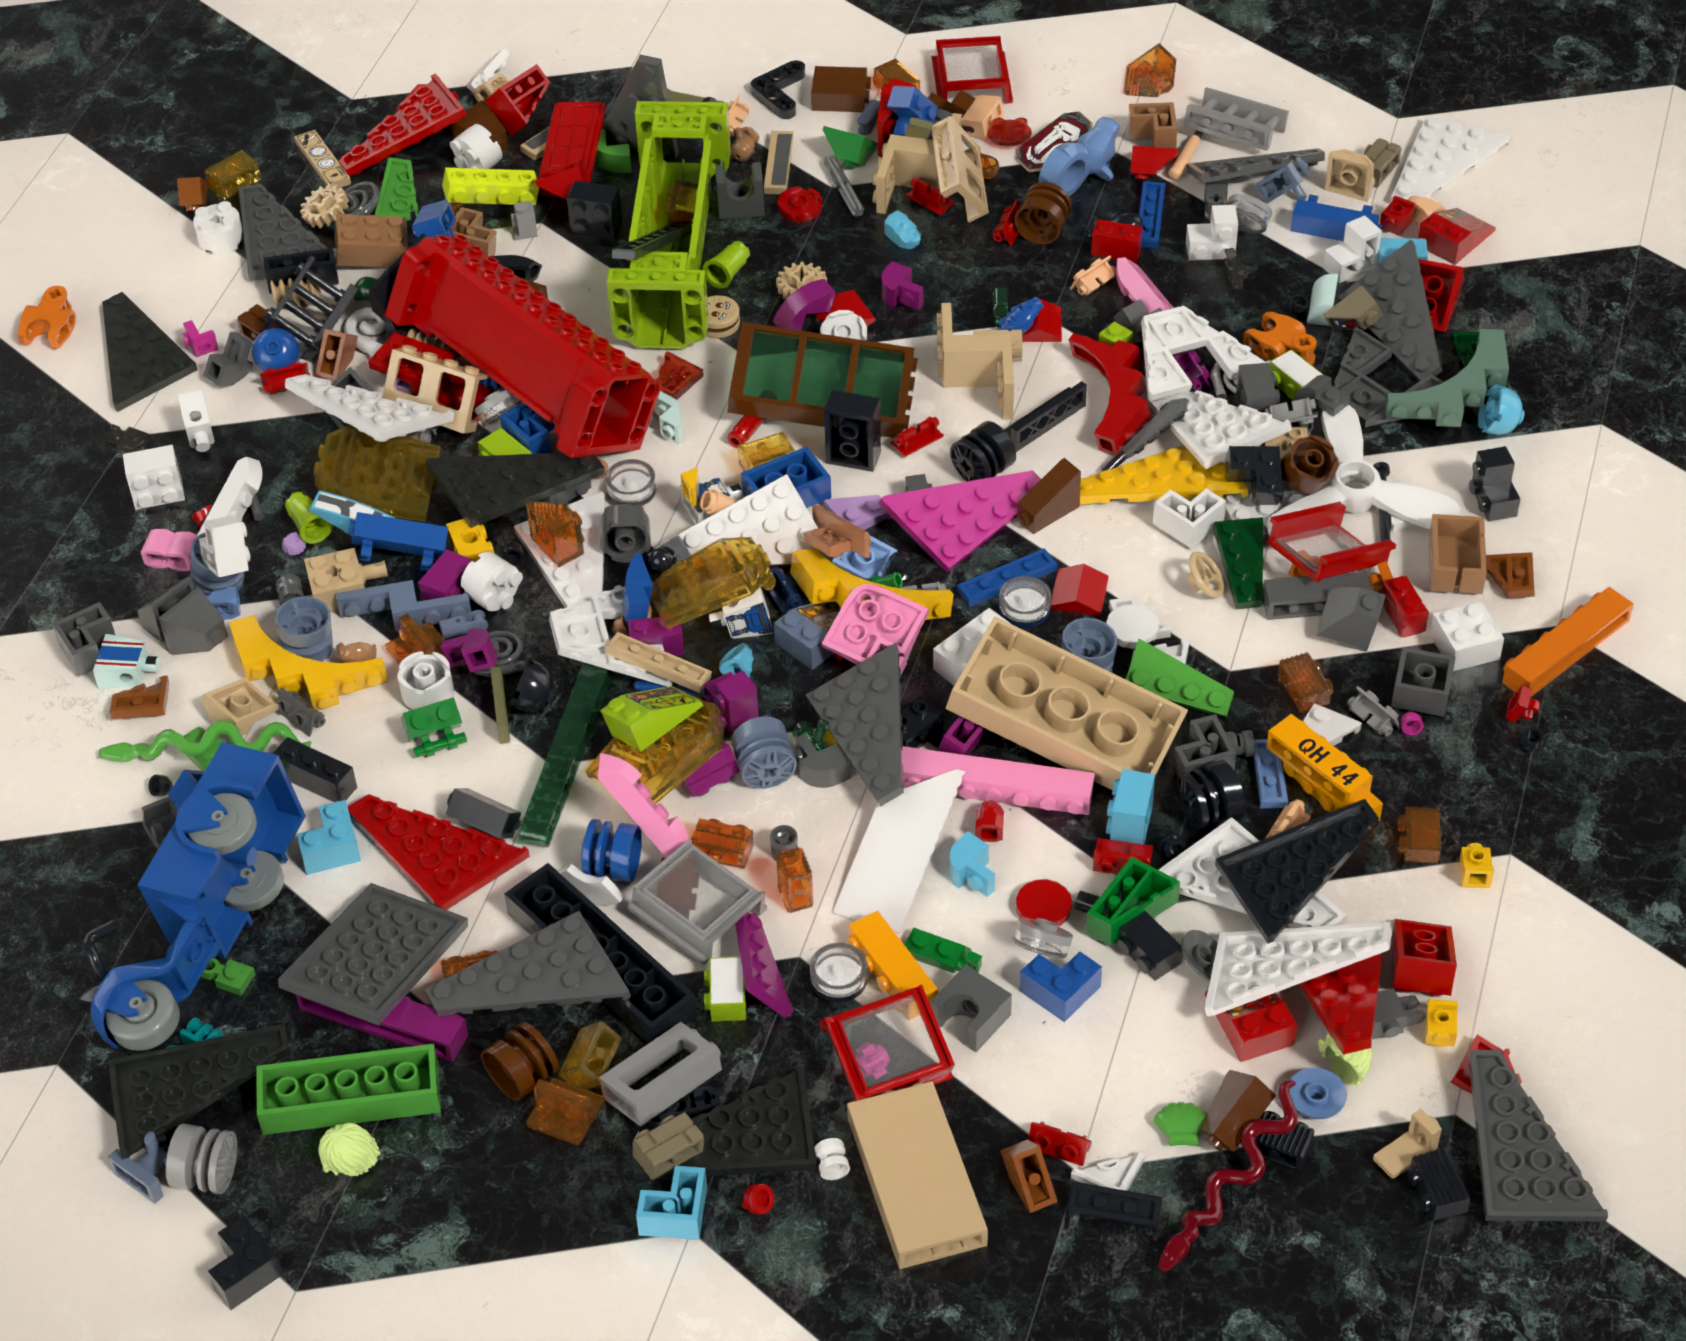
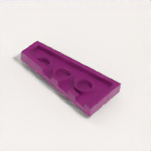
M747 912L735 923L746 991L786 1018L793 1013V1009L764 932L762 921L756 914Z

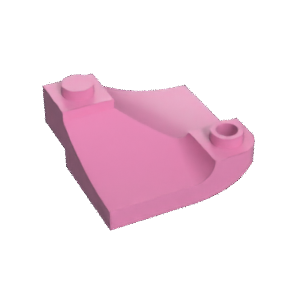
M873 584L860 585L850 593L824 638L822 646L858 665L896 643L900 651L899 666L902 674L907 665L914 642L929 614V609ZM865 597L871 598V600H865L864 602H862V600Z

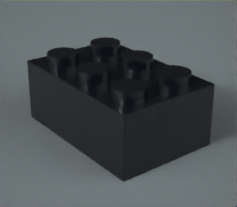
M832 390L824 408L826 464L874 472L881 454L880 398Z

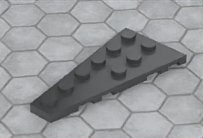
M1315 148L1187 163V173L1202 183L1230 180L1239 176L1255 177L1258 176V173L1280 169L1290 162L1296 167L1299 165L1296 160L1297 157L1305 161L1308 166L1318 165V162L1325 161V151Z

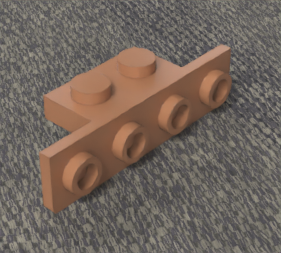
M819 505L812 506L813 520L818 528L804 532V542L827 554L829 557H840L842 553L854 551L865 558L870 557L869 547L871 546V539L867 531Z

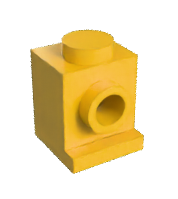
M1471 843L1467 847H1462L1459 859L1462 887L1490 888L1494 873L1490 848H1483L1479 843Z
M1428 999L1425 1012V1044L1438 1047L1455 1046L1458 1001Z

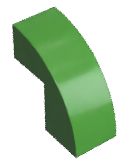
M602 129L594 164L611 172L632 173L629 144L607 146L606 131Z

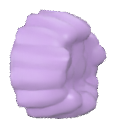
M297 532L288 534L282 540V551L285 554L297 555L306 548V542L302 540Z

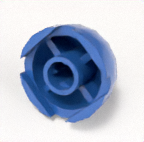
M266 329L258 334L253 342V360L262 372L270 368L276 370L288 367L292 363L300 361V346L293 334L285 329Z

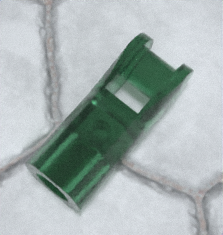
M1005 288L993 290L994 325L1000 328L998 320L1005 317L1008 313V289Z

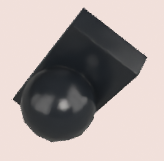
M677 535L642 558L653 582L691 558L692 555L680 536Z

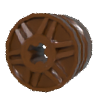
M1049 182L1035 183L1031 186L1014 218L1018 233L1026 240L1035 244L1044 245L1055 241L1072 209V201L1068 193L1060 186Z
M527 1022L517 1024L514 1030H509L506 1033L505 1041L496 1040L481 1053L483 1065L491 1079L506 1096L514 1101H520L533 1091L535 1081L543 1083L548 1076H552L559 1069L557 1057L549 1043L537 1029Z

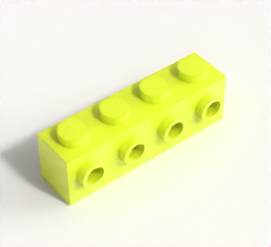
M445 167L442 184L445 198L448 199L449 203L514 205L519 202L532 201V204L536 205L539 187L535 184L536 174L533 170Z

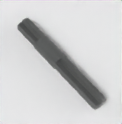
M833 155L830 157L826 156L824 165L854 217L862 216L864 214V207L839 162Z

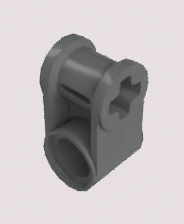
M1205 183V218L1208 221H1211L1212 206L1227 204L1228 183Z

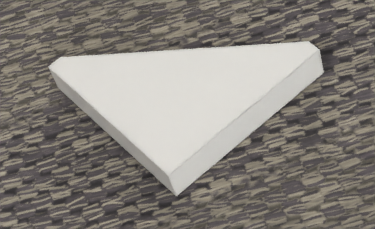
M1140 1151L1138 1155L1128 1158H1114L1081 1170L1075 1168L1071 1172V1178L1080 1183L1127 1191L1144 1163L1146 1153Z

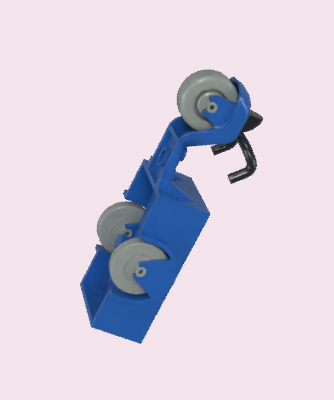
M222 742L192 794L181 805L176 821L137 885L167 941L171 944L165 958L119 966L107 972L97 952L95 942L118 931L114 921L94 928L84 937L83 949L100 985L89 988L79 997L77 1003L81 1009L91 1013L95 1029L101 1038L113 1048H119L121 1045L130 1050L142 1051L152 1049L165 1042L174 1033L179 1023L180 1010L177 1003L191 995L211 958L215 959L217 956L226 959L244 925L251 926L253 923L248 911H254L268 905L280 893L284 884V873L279 862L286 864L288 861L285 852L306 815L278 755Z

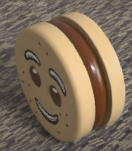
M726 296L707 297L709 313L707 337L725 338L734 334L740 326L738 304Z

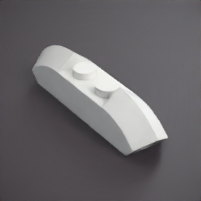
M244 457L237 461L205 521L231 515L242 521L243 515L251 505L252 498L258 492L261 485L262 467L259 460ZM204 523L199 533L197 534V537L200 534L205 533Z

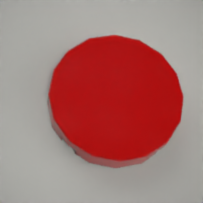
M792 187L779 195L777 210L782 217L790 221L804 222L812 220L822 211V197L812 188L806 190L802 189V187Z
M1048 879L1034 880L1025 884L1019 890L1016 897V911L1020 918L1035 920L1041 918L1061 926L1069 919L1071 914V895L1066 887L1056 881Z

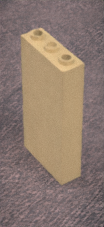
M933 1081L924 1084L917 1083L909 1088L897 1091L890 1090L878 1096L847 1103L848 1122L899 1269L987 1246L988 1229Z

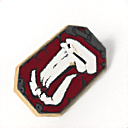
M1080 111L1063 113L1022 144L1016 160L1029 173L1040 172L1048 155L1057 146L1063 143H1077L1079 137L1092 129L1093 123Z

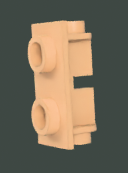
M738 95L734 102L730 100L728 103L730 137L735 136L733 129L740 127L749 114L748 105L738 101L741 95Z
M1111 256L1103 260L1097 259L1091 264L1090 269L1086 271L1084 269L1080 270L1073 277L1075 281L1071 285L1070 290L1077 287L1080 295L1087 296L1098 289L1100 284L1104 285L1115 278L1116 268L1108 264Z
M1295 800L1290 802L1289 806L1286 805L1266 838L1308 822L1311 816L1304 813V803L1301 800Z

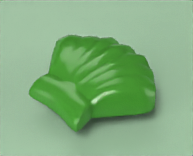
M1170 1103L1156 1113L1153 1122L1169 1137V1146H1199L1198 1137L1203 1133L1200 1128L1207 1116V1112L1193 1103Z

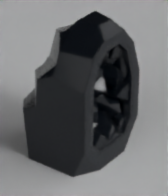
M894 552L886 563V575L898 572L903 580L902 587L916 585L915 568L912 558L907 552Z

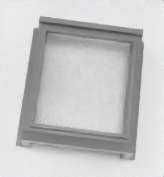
M688 839L633 886L632 903L628 905V910L705 965L710 960L709 958H712L713 942L750 910L759 916L767 910V905L764 904L766 891H757L694 846L692 841Z

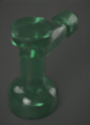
M819 719L818 727L814 732L813 726L808 721H802L794 727L792 735L794 738L805 734L819 752L828 748L823 739L829 722L825 719Z

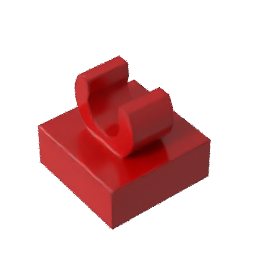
M1522 685L1510 698L1506 719L1514 723L1520 717L1531 720L1533 712L1537 713L1539 711L1540 702L1530 699L1531 688Z

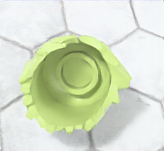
M1327 1034L1326 1039L1323 1040L1321 1038L1318 1040L1319 1051L1322 1053V1057L1334 1058L1332 1070L1338 1072L1335 1073L1338 1077H1343V1083L1360 1085L1367 1071H1370L1372 1061L1371 1048L1343 1055L1330 1034Z
M355 1123L336 1124L335 1127H331L322 1136L318 1148L323 1172L328 1173L331 1170L335 1176L338 1173L349 1176L362 1175L363 1172H368V1168L375 1166L377 1156L381 1154L378 1151L379 1147L375 1138L371 1137L365 1129Z

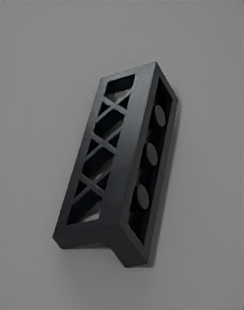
M1081 381L1072 388H1066L1004 429L1013 441L1016 452L1085 407L1087 384Z

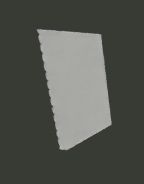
M958 769L949 771L904 788L903 794L881 807L877 804L832 913L859 920L878 910L892 930L901 933V926L905 923L906 914L910 911L911 902L915 899V891L919 888L920 879L924 876L925 867L929 864V856L934 852V844L939 839V833L944 827L943 822L947 819L948 810L953 804L952 799L957 795V787L960 786L962 776L966 771Z

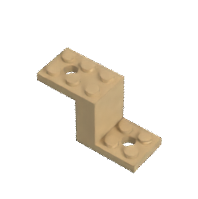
M953 113L952 118L962 128V114ZM890 134L888 143L883 145V158L879 157L878 172H874L872 184L876 186L873 194V203H876V213L882 214L886 213L895 185L913 188L911 186L912 179L920 177L923 181L930 184V189L935 187L940 190L933 140Z
M941 303V313H937V327H941V329L937 330L938 361H942V363H938V378H943V387L997 386V393H1002V395H998V410H1003V420H1013L1014 375L1011 334L953 335L951 303Z

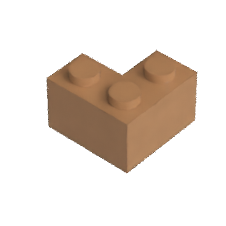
M1174 102L1129 104V138L1137 140L1152 138L1153 147L1176 149L1177 123Z
M461 207L455 216L456 222L452 228L454 235L466 236L469 242L481 247L488 256H494L496 253L497 231L482 227L483 212Z

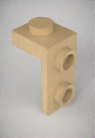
M1420 1108L1411 1116L1409 1131L1375 1153L1373 1160L1391 1178H1395L1410 1168L1413 1156L1425 1154L1426 1152L1430 1153L1438 1148L1442 1128L1434 1117L1428 1116Z

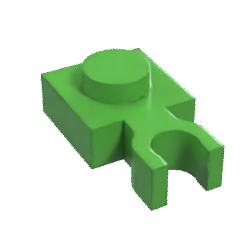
M211 958L208 964L213 969H205L201 977L207 980H215L217 988L242 996L254 978L255 970L254 967L230 959L225 965H222L218 960Z

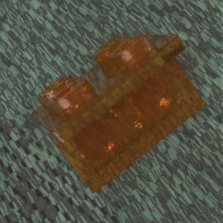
M408 613L399 617L401 629H399L400 637L385 644L386 650L399 665L403 659L416 652L423 651L424 654L432 655V652H436L445 657L441 649V643L445 639L430 622L419 626Z
M553 1078L550 1083L539 1079L533 1088L536 1106L526 1121L527 1127L571 1144L580 1145L605 1102L604 1096Z

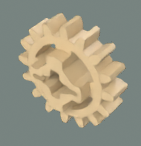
M328 184L325 189L320 186L317 191H311V197H305L307 202L301 204L303 209L300 210V213L307 225L310 224L313 228L316 225L322 228L325 223L327 226H330L331 222L336 221V214H345L343 210L349 207L347 205L349 199L342 187L339 188L338 185L331 187Z
M801 262L798 266L795 263H791V268L783 267L784 272H778V278H776L778 294H783V299H787L797 289L810 282L820 279L827 281L826 272L821 271L820 266L813 268V263L806 266L804 262Z

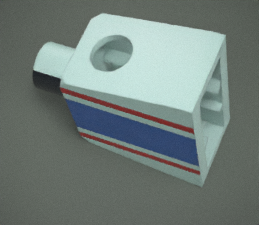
M105 634L93 669L97 686L103 689L140 685L145 671L159 672L160 657L149 656L146 644L141 640Z

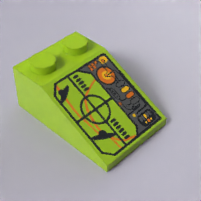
M668 686L621 695L611 700L600 711L612 736L642 752L700 709L703 704L700 700L681 690Z

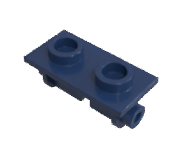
M777 567L770 570V580L763 582V585L782 614L785 615L793 608L806 605L788 576L784 574V571Z

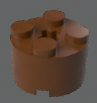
M1316 435L1297 439L1281 460L1282 482L1286 483L1293 490L1306 495H1311L1321 490L1335 474L1339 464L1338 456H1335L1331 443Z

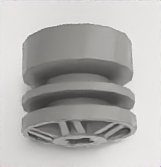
M184 1123L179 1125L173 1134L167 1153L166 1179L171 1187L189 1190L197 1184L201 1192L210 1190L214 1194L224 1193L230 1184L236 1165V1134L228 1130L221 1132L216 1128L209 1130L206 1134V1130L202 1126Z

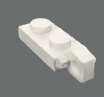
M503 48L493 55L472 78L467 88L474 94L475 88L495 76L494 72H498L506 65L504 60L510 53Z

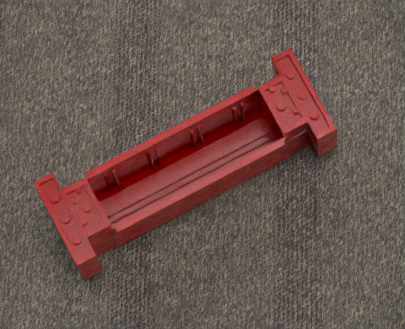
M464 235L426 237L417 246L406 250L401 259L385 313L387 318L398 326L414 325L429 337H438L548 422H554L556 425L553 432L559 435L556 447L570 458L639 450L641 448L661 390V385L651 377L650 373L642 368L640 363L626 357L622 350L611 346L607 339L596 335L592 328L581 324L574 315L566 313L559 304L551 302L545 297L544 293L529 286V282L518 278L511 269L503 267L496 258L488 256L481 247L473 245Z

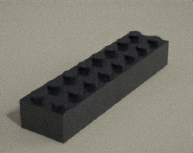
M549 863L504 893L508 915L530 935L578 911L581 913L627 986L631 996L626 1000H623L622 997L604 998L602 1002L648 1044L678 1023L687 1024L697 1016L695 995Z

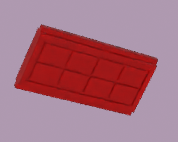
M558 102V104L554 105L539 174L580 160L586 182H591L607 107L606 103ZM539 187L538 195L557 196Z

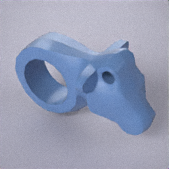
M1102 117L1097 120L1092 129L1079 137L1077 143H1063L1057 146L1048 155L1042 166L1039 183L1049 182L1056 184L1064 189L1070 197L1090 174H1095L1104 180L1110 181L1114 176L1109 166L1112 157L1116 153L1115 140L1120 130V125L1113 118Z

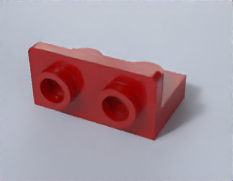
M1098 838L1096 850L1094 851L1093 871L1105 874H1118L1131 857L1150 866L1153 846Z

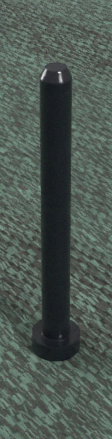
M1385 462L1375 463L1373 467L1379 472L1381 480L1387 481V476L1390 474L1389 464ZM1378 508L1380 542L1391 540L1389 513Z

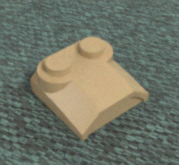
M1346 149L1330 151L1325 190L1368 202L1375 184L1373 177L1374 163L1367 155Z
M247 678L203 694L202 703L208 717L214 722L221 720L235 724L242 736L249 733L251 724L279 709L277 703L275 704L250 683Z

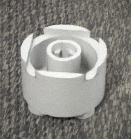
M474 124L450 142V147L456 156L454 162L458 168L491 169L502 159V151L498 142L493 143L489 137L492 134L483 126Z
M223 201L219 204L196 209L193 223L201 250L204 252L206 250L212 251L214 255H223L235 251L238 248L237 245L240 242L243 243L244 234L238 211L231 206L230 202Z
M483 552L478 555L481 557L476 562L471 561L462 575L461 587L465 591L463 594L468 593L469 599L488 611H497L501 608L508 609L513 603V596L523 579V575L515 566L493 552Z
M422 651L413 653L402 660L397 676L402 700L409 708L414 710L454 697L450 665L443 655L432 652V655L424 654Z

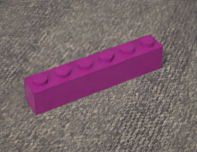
M296 994L300 1010L407 1047L434 1044L437 1057L453 1062L468 1037L465 1018H462L459 1014L438 1016L432 1005L412 1001L406 996L378 1026Z

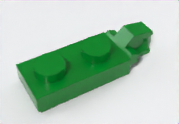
M914 927L904 944L915 960L954 974L965 965L976 972H979L982 966V955L971 951L972 949Z

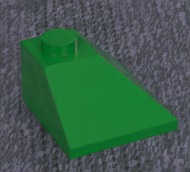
M823 126V132L837 158L843 160V165L852 168H856V165L864 166L878 146V143L864 136Z

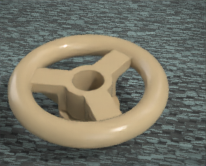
M1199 551L1193 552L1189 557L1190 573L1187 575L1190 586L1197 592L1202 590L1210 597H1220L1225 589L1221 571L1208 555ZM1209 583H1216L1217 589H1211Z

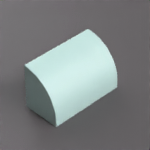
M1338 274L1324 275L1314 283L1307 318L1308 324L1330 326L1323 314L1334 306Z

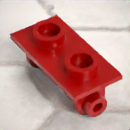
M922 178L912 179L911 186H913V190L906 194L910 199L939 216L955 205L950 200V197L945 198L939 189L935 187L930 189V184L923 181Z
M1015 200L1013 206L1004 209L999 221L1000 224L993 231V239L996 242L1007 240L1009 246L1013 245L1018 235L1014 220L1020 207L1018 200Z
M295 362L288 367L276 370L272 368L267 369L265 372L260 373L264 392L272 395L287 391L285 388V380L287 378L304 374L310 375L307 362Z
M929 416L926 420L918 423L917 428L913 426L897 433V437L890 444L902 456L906 457L944 437V434L937 429L939 425L938 418Z
M1042 1121L1040 1124L1036 1122L1031 1123L1028 1140L1040 1145L1042 1153L1084 1166L1086 1153L1089 1152L1092 1141L1088 1140L1086 1135L1080 1136L1071 1132L1065 1133L1061 1129L1046 1125Z

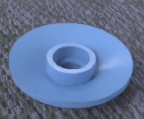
M1306 1068L1294 1074L1290 1079L1296 1082V1085L1290 1089L1294 1106L1297 1112L1311 1119L1331 1118L1337 1115L1345 1106L1347 1099L1346 1087L1343 1081L1329 1070Z

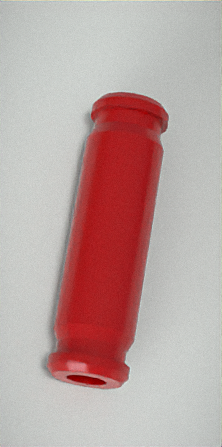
M764 391L760 395L761 398L777 400V397L769 391ZM743 415L727 435L728 442L735 448H742L766 418Z

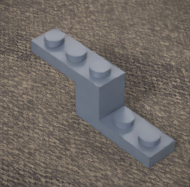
M413 580L336 593L341 618L391 609L395 631L439 624L441 620L471 612L468 593L417 602Z

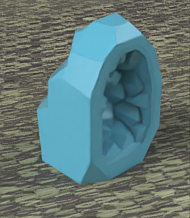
M897 210L887 217L884 222V233L892 242L905 249H913L919 245L921 234L906 214Z
M742 643L727 652L719 664V670L722 675L728 672L737 674L744 671L750 677L754 660L752 650L745 643Z

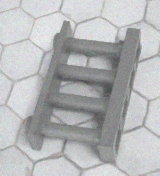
M1206 87L1202 106L1192 103L1187 106L1184 127L1267 151L1271 145L1273 130L1283 133L1286 131L1289 111Z

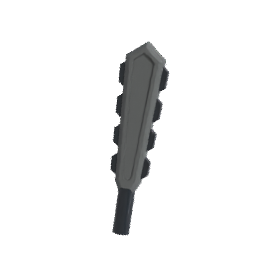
M1186 398L1173 399L1169 403H1165L1159 409L1160 412L1153 415L1144 427H1140L1135 432V436L1129 438L1124 443L1121 451L1101 470L1117 468L1126 459L1143 451L1144 447L1154 442L1160 433L1166 432L1171 427V424L1183 418L1188 411Z

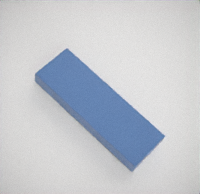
M1267 739L1254 740L1255 753L1253 764L1260 809L1285 808L1286 805L1288 806V797L1282 760L1266 748Z

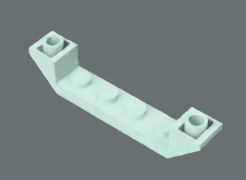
M660 391L653 413L659 416L661 435L680 445L682 443L678 400Z

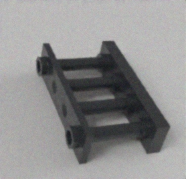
M312 256L306 263L301 261L294 272L297 274L296 279L276 309L273 307L269 309L263 318L267 322L262 330H266L272 323H275L293 334L307 348L302 357L309 362L321 348L324 330H332L358 290L352 284L345 291L342 288L339 290L311 271L309 267L315 260ZM303 276L333 296L334 301L337 302L336 305L327 304L301 286L299 283ZM295 292L324 312V316L327 319L325 321L323 319L318 320L289 300L292 293ZM282 308H286L315 328L316 336L312 334L309 336L280 316L279 313Z

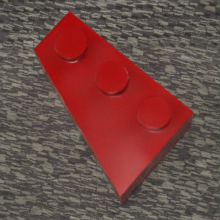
M536 64L500 87L485 102L509 134L513 136L528 123L531 113L534 112L537 102L542 98L550 81Z

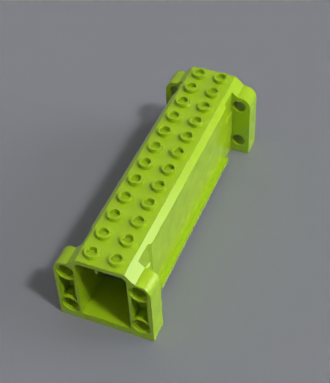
M637 101L635 122L641 168L629 241L677 220L692 221V234L636 260H630V269L609 268L607 290L612 333L617 339L628 341L637 348L685 349L693 342L703 341L707 336L709 313L705 270L700 269L711 195V177L716 174L715 165H723L725 171L729 168L731 145L728 103ZM662 138H703L701 163H685V159H682V163H667L663 160Z

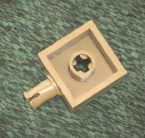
M355 548L304 559L313 598L324 602L329 608L330 613L339 611L336 593L363 589L367 580L388 577L384 560L362 566L358 563Z

